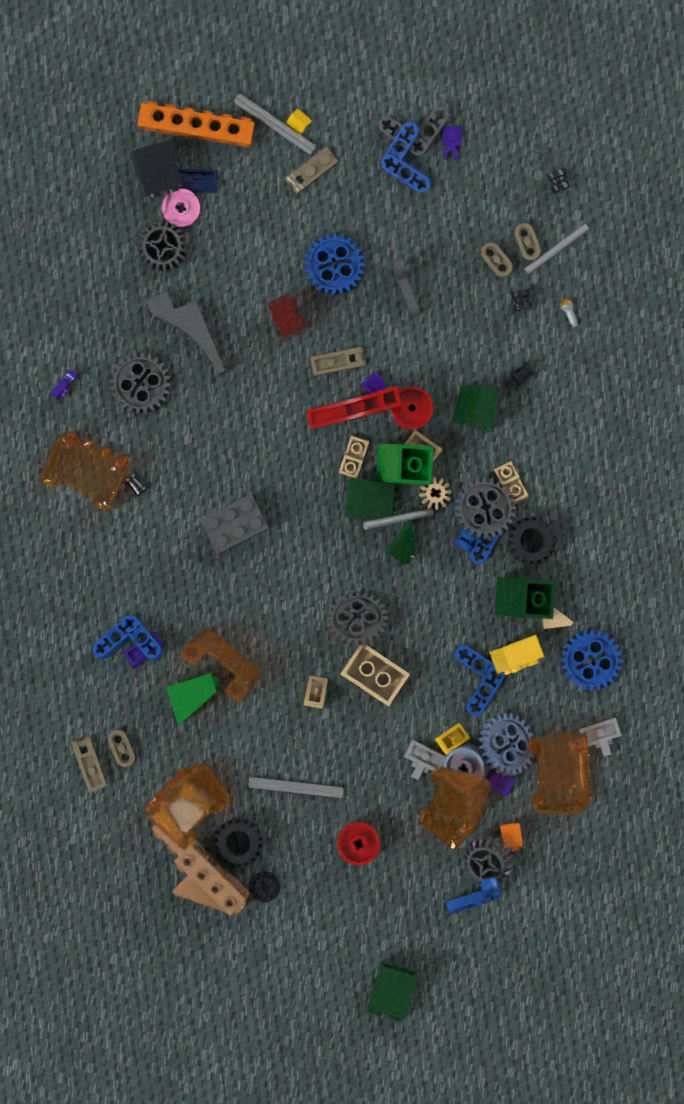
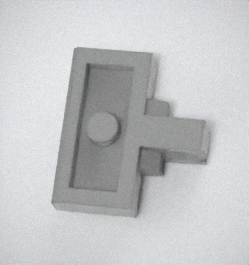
M616 717L579 729L584 747L595 745L596 749L601 748L604 757L612 755L609 745L613 744L612 739L622 736Z
M413 739L404 755L405 758L413 761L411 766L415 769L411 777L419 780L422 772L427 773L428 770L439 774L447 757Z

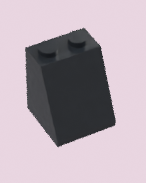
M169 140L131 152V161L144 197L149 196L150 199L161 196L160 193L168 191V194L179 191L178 187H181L183 184Z

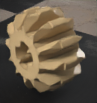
M433 477V484L427 485L428 488L425 486L420 487L426 493H420L419 497L426 496L422 504L429 501V509L433 503L435 504V510L439 509L438 503L442 507H446L443 499L448 502L451 500V498L445 496V494L452 493L451 490L445 491L449 487V483L442 486V478L437 484L436 478ZM432 489H434L435 491H437L438 489L440 490L441 493H439V498L431 497L430 494H432Z

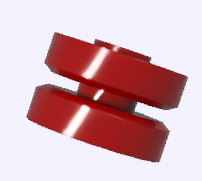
M406 387L400 390L403 407L391 409V416L394 422L400 428L408 431L424 427L430 421L433 413V401L430 395L418 387ZM415 405L416 410L411 412L408 407Z
M357 821L343 827L339 833L337 845L339 853L345 861L353 865H364L376 857L379 852L380 842L378 833L371 825ZM360 839L362 841V845L356 846L355 841Z

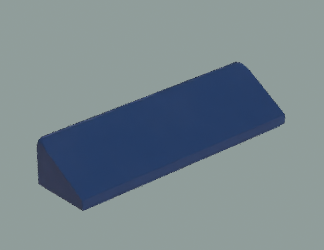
M178 168L183 184L181 187H178L179 189H187L191 192L217 193V170Z

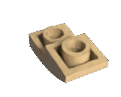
M351 434L339 473L357 479L370 440Z
M511 461L494 469L498 480L501 482V486H507L505 492H512L509 499H515L511 506L529 498Z

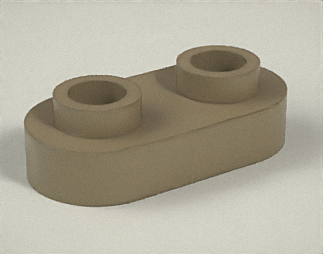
M527 223L519 224L515 229L514 235L521 255L527 261H534L541 252L535 232L531 225ZM525 230L528 235L522 237L520 232ZM532 248L534 254L529 255L527 249Z
M487 243L482 247L481 257L498 277H507L512 271V263L495 243ZM492 250L494 255L488 256L487 251ZM505 265L506 270L500 271L499 266Z
M122 730L112 731L108 737V742L116 762L122 767L132 765L135 761V754L127 734ZM116 736H120L122 738V741L120 743L115 742ZM124 753L129 755V759L127 761H124L122 759V755Z

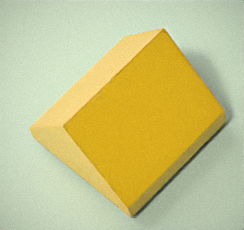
M297 109L290 115L286 124L301 135L312 123V120Z

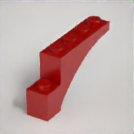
M396 386L339 403L306 410L310 429L386 413L385 411L403 406L399 388Z

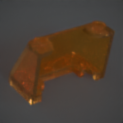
M585 733L531 737L528 748L533 755H537L539 791L532 797L534 813L580 815L589 808L591 802L587 735Z
M442 766L435 768L431 774V782L435 785L437 784L431 804L421 809L419 813L421 817L418 824L455 850L476 830L492 783L486 778Z

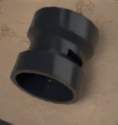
M559 169L546 175L548 181L552 184L551 190L553 194L560 192V189L564 191L570 188L569 182L565 180L566 173L564 169Z
M529 289L511 292V297L515 302L513 305L514 312L521 311V309H532V302L528 301L530 296Z

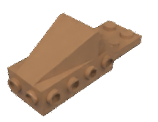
M162 818L152 828L153 834L160 841L164 840L168 844L167 848L173 854L177 853L179 855L174 861L176 868L181 873L187 874L172 892L175 895L226 912L229 916L233 912L238 914L247 903L245 900L250 892L196 839L189 844Z

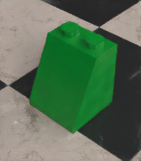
M378 444L376 481L431 485L434 446Z
M213 673L166 687L178 724L187 720L218 692L217 687H220L217 676H213Z

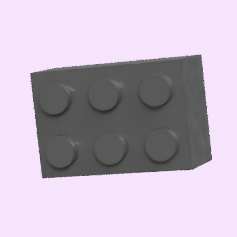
M252 494L200 519L217 555L269 529Z

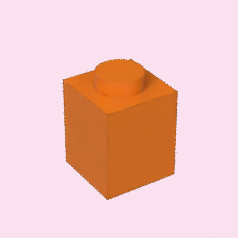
M520 823L499 825L502 842H505V847H510V851L519 850V847L523 846Z

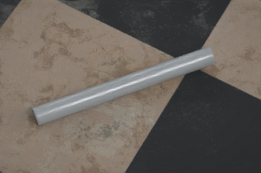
M583 224L524 268L528 275L587 232L589 227Z
M430 508L367 521L363 523V527L366 530L433 516L434 510Z

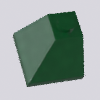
M408 520L385 551L403 566L405 563L410 564L416 556L413 554L416 549L413 524L410 520Z

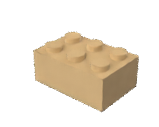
M359 645V648L341 672L342 676L387 706L390 705L410 675L367 645L365 649L362 645Z

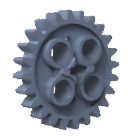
M502 713L488 719V723L483 724L485 730L480 731L483 737L479 738V741L483 742V745L479 746V748L484 749L481 756L487 757L485 763L490 762V769L496 768V773L502 772L503 776H512L527 770V765L532 764L529 759L535 757L531 751L536 750V748L531 746L532 743H535V740L530 739L533 733H528L529 726L524 727L525 721H519V716L513 717L512 713L507 715Z

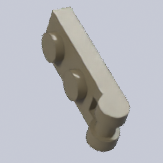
M326 146L295 172L287 176L285 181L292 185L293 191L297 195L336 165L338 160ZM301 176L304 181L299 183L296 178Z
M363 347L310 357L314 376L366 366V362L362 357V353H364ZM350 355L355 356V362H350Z
M90 735L85 736L83 740L72 741L71 744L88 791L92 792L108 786ZM87 746L89 752L82 754L81 748Z

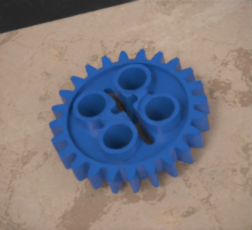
M334 233L333 238L326 234V240L319 237V244L313 241L314 249L308 247L307 249L311 254H305L304 256L309 261L303 262L304 266L309 267L304 270V273H310L307 280H314L311 286L314 287L318 284V292L324 288L325 295L330 290L333 296H335L336 291H339L340 295H342L343 289L350 292V285L356 288L354 281L361 282L358 274L364 275V271L360 268L365 267V263L360 262L365 257L358 255L362 249H355L357 242L351 245L350 237L345 241L344 234L339 239L336 233ZM338 249H345L347 254L345 257L340 258L336 255V251ZM325 253L328 255V260L320 262L317 258L318 255ZM348 259L351 260L350 263L338 264L336 269H334L333 266H329L321 270L318 269L319 266H327L332 264V260H335L336 263L343 262ZM343 267H348L351 269V274L343 276L340 271ZM326 271L331 272L333 275L329 281L322 278V274Z
M593 629L590 630L589 634L583 630V636L575 633L576 639L574 640L570 637L571 644H564L567 651H561L562 654L566 655L565 658L560 659V661L565 662L561 669H567L564 676H571L568 682L576 681L574 687L582 684V690L589 686V691H593L595 686L600 691V685L607 688V681L614 683L611 678L612 676L619 677L615 671L622 670L617 665L623 662L622 659L617 657L622 652H616L619 645H612L615 640L614 638L607 640L608 633L602 637L601 630H598L596 635ZM593 642H597L600 645V650L596 653L590 649V645ZM576 651H580L583 654L581 662H576L573 658ZM603 651L607 652L606 655L596 659L594 665L587 664L578 670L576 669L578 665L589 660V655L595 657ZM604 658L609 661V667L605 670L599 665L600 661ZM585 668H590L593 672L592 677L589 679L583 676Z

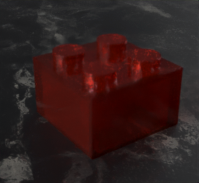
M286 294L267 303L284 342L305 333L306 322L302 314H297L296 310L299 309L294 297L290 298L289 294Z

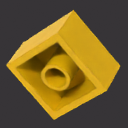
M536 635L489 652L497 674L504 672L505 675L539 663L538 659L544 657Z

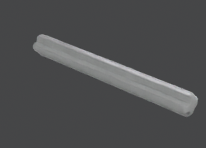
M238 94L234 102L308 154H312L316 149L312 142L242 94Z
M255 777L249 778L250 788L342 798L344 792L342 787Z

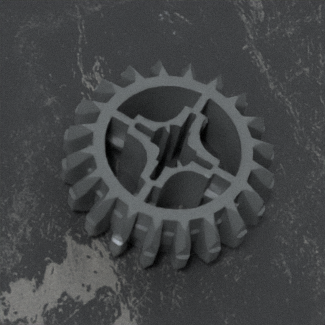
M158 221V227L151 223V230L147 227L144 228L147 233L146 235L143 233L139 234L144 240H137V244L142 245V247L137 248V252H143L138 257L139 259L146 258L143 261V265H147L150 262V270L156 266V272L159 273L160 267H163L164 273H167V266H170V269L173 271L175 270L174 263L178 267L181 266L178 259L185 261L186 258L181 253H188V250L183 248L188 246V242H182L186 235H180L182 232L181 228L174 231L176 224L173 223L168 228V221H165L164 226H162L161 221ZM162 232L157 241H149L154 234ZM168 233L177 239L178 247L167 242ZM164 240L165 246L168 247L163 248V251L160 252V248H157V246L161 245ZM147 247L157 251V261L148 255ZM176 252L173 258L163 261L167 253Z
M484 835L480 838L476 837L468 843L464 850L462 860L465 862L463 867L468 868L466 874L471 873L472 879H478V884L494 877L501 884L504 880L508 879L509 874L513 871L515 861L512 859L514 854L509 853L510 847L506 848L505 842H498L499 837L495 840L492 839L491 835L488 838Z

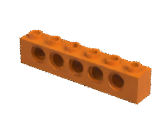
M146 101V104L141 103L137 126L138 129L251 148L255 123L246 117H240L239 120L233 119V116L228 114L216 116L210 111L198 113L192 108L180 110L176 109L174 105L165 104V107L157 106L156 102ZM161 113L164 115V119L159 122L155 121L154 116ZM177 116L183 118V122L179 125L173 123V119ZM194 120L202 122L198 128L192 127L191 124ZM213 123L221 125L218 131L211 130L210 126ZM232 126H237L240 130L237 134H231L229 129Z

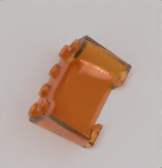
M67 431L62 433L54 441L39 481L55 489L60 484L94 499L91 503L92 506L109 513L132 465L129 462V458L123 455L118 457L112 454V451L108 448L94 446L95 443L91 440L84 439L83 441L77 438V435L73 432Z
M206 628L202 629L185 645L178 655L193 667L206 653L211 655L235 675V678L224 692L236 702L241 703L258 682L261 675L259 668L214 631Z
M208 763L195 764L190 768H181L177 771V776L166 783V787L155 794L156 798L144 806L143 813L179 848L189 846L200 835L198 831L193 832L209 814L222 811L232 800Z

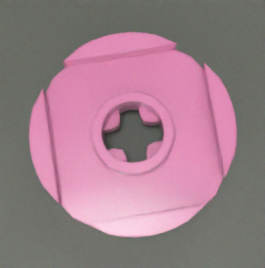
M179 189V191L165 196L162 203V212L165 219L171 225L174 223L176 227L184 228L191 226L198 219L200 204L198 198L191 191ZM183 203L187 209L182 213H178L179 211L176 209V206H180Z

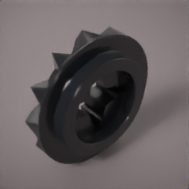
M259 872L250 881V893L260 902H270L280 892L279 879L271 872ZM261 879H263V881L266 884L273 883V885H270V887L268 888V895L264 890L257 891V889H259V887L262 886Z

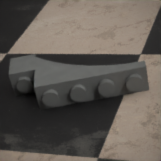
M167 292L146 300L154 320L160 319L186 333L207 354L218 375L226 373L224 368L227 367L224 357L220 358L217 353L220 348L217 340H212L209 334L213 331L209 321L204 322L202 316L205 315L201 304L197 305L195 300L174 309L177 306L173 295L169 296Z

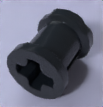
M526 361L522 362L523 365L515 371L509 372L519 386L523 380L535 374Z
M136 472L123 482L124 485L131 489L135 498L148 488L137 477L138 474Z

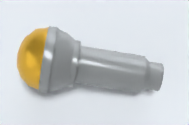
M563 299L560 302V308L566 313L572 327H575L578 324L572 310L573 302L570 299Z

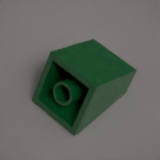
M461 385L452 423L489 432L501 391L483 386Z
M349 478L345 518L372 521L396 516L393 500L398 498V489H395V484Z
M497 577L495 615L553 619L556 581Z
M380 962L367 1006L371 1010L370 1013L379 1016L382 1013L388 1014L390 1019L400 1021V1018L405 1019L418 980L417 972Z

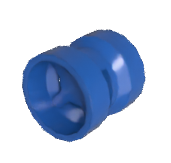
M462 527L461 535L459 538H456L454 544L470 553L473 548V542L477 541L476 533L469 536L470 530L468 529L463 532L464 527Z

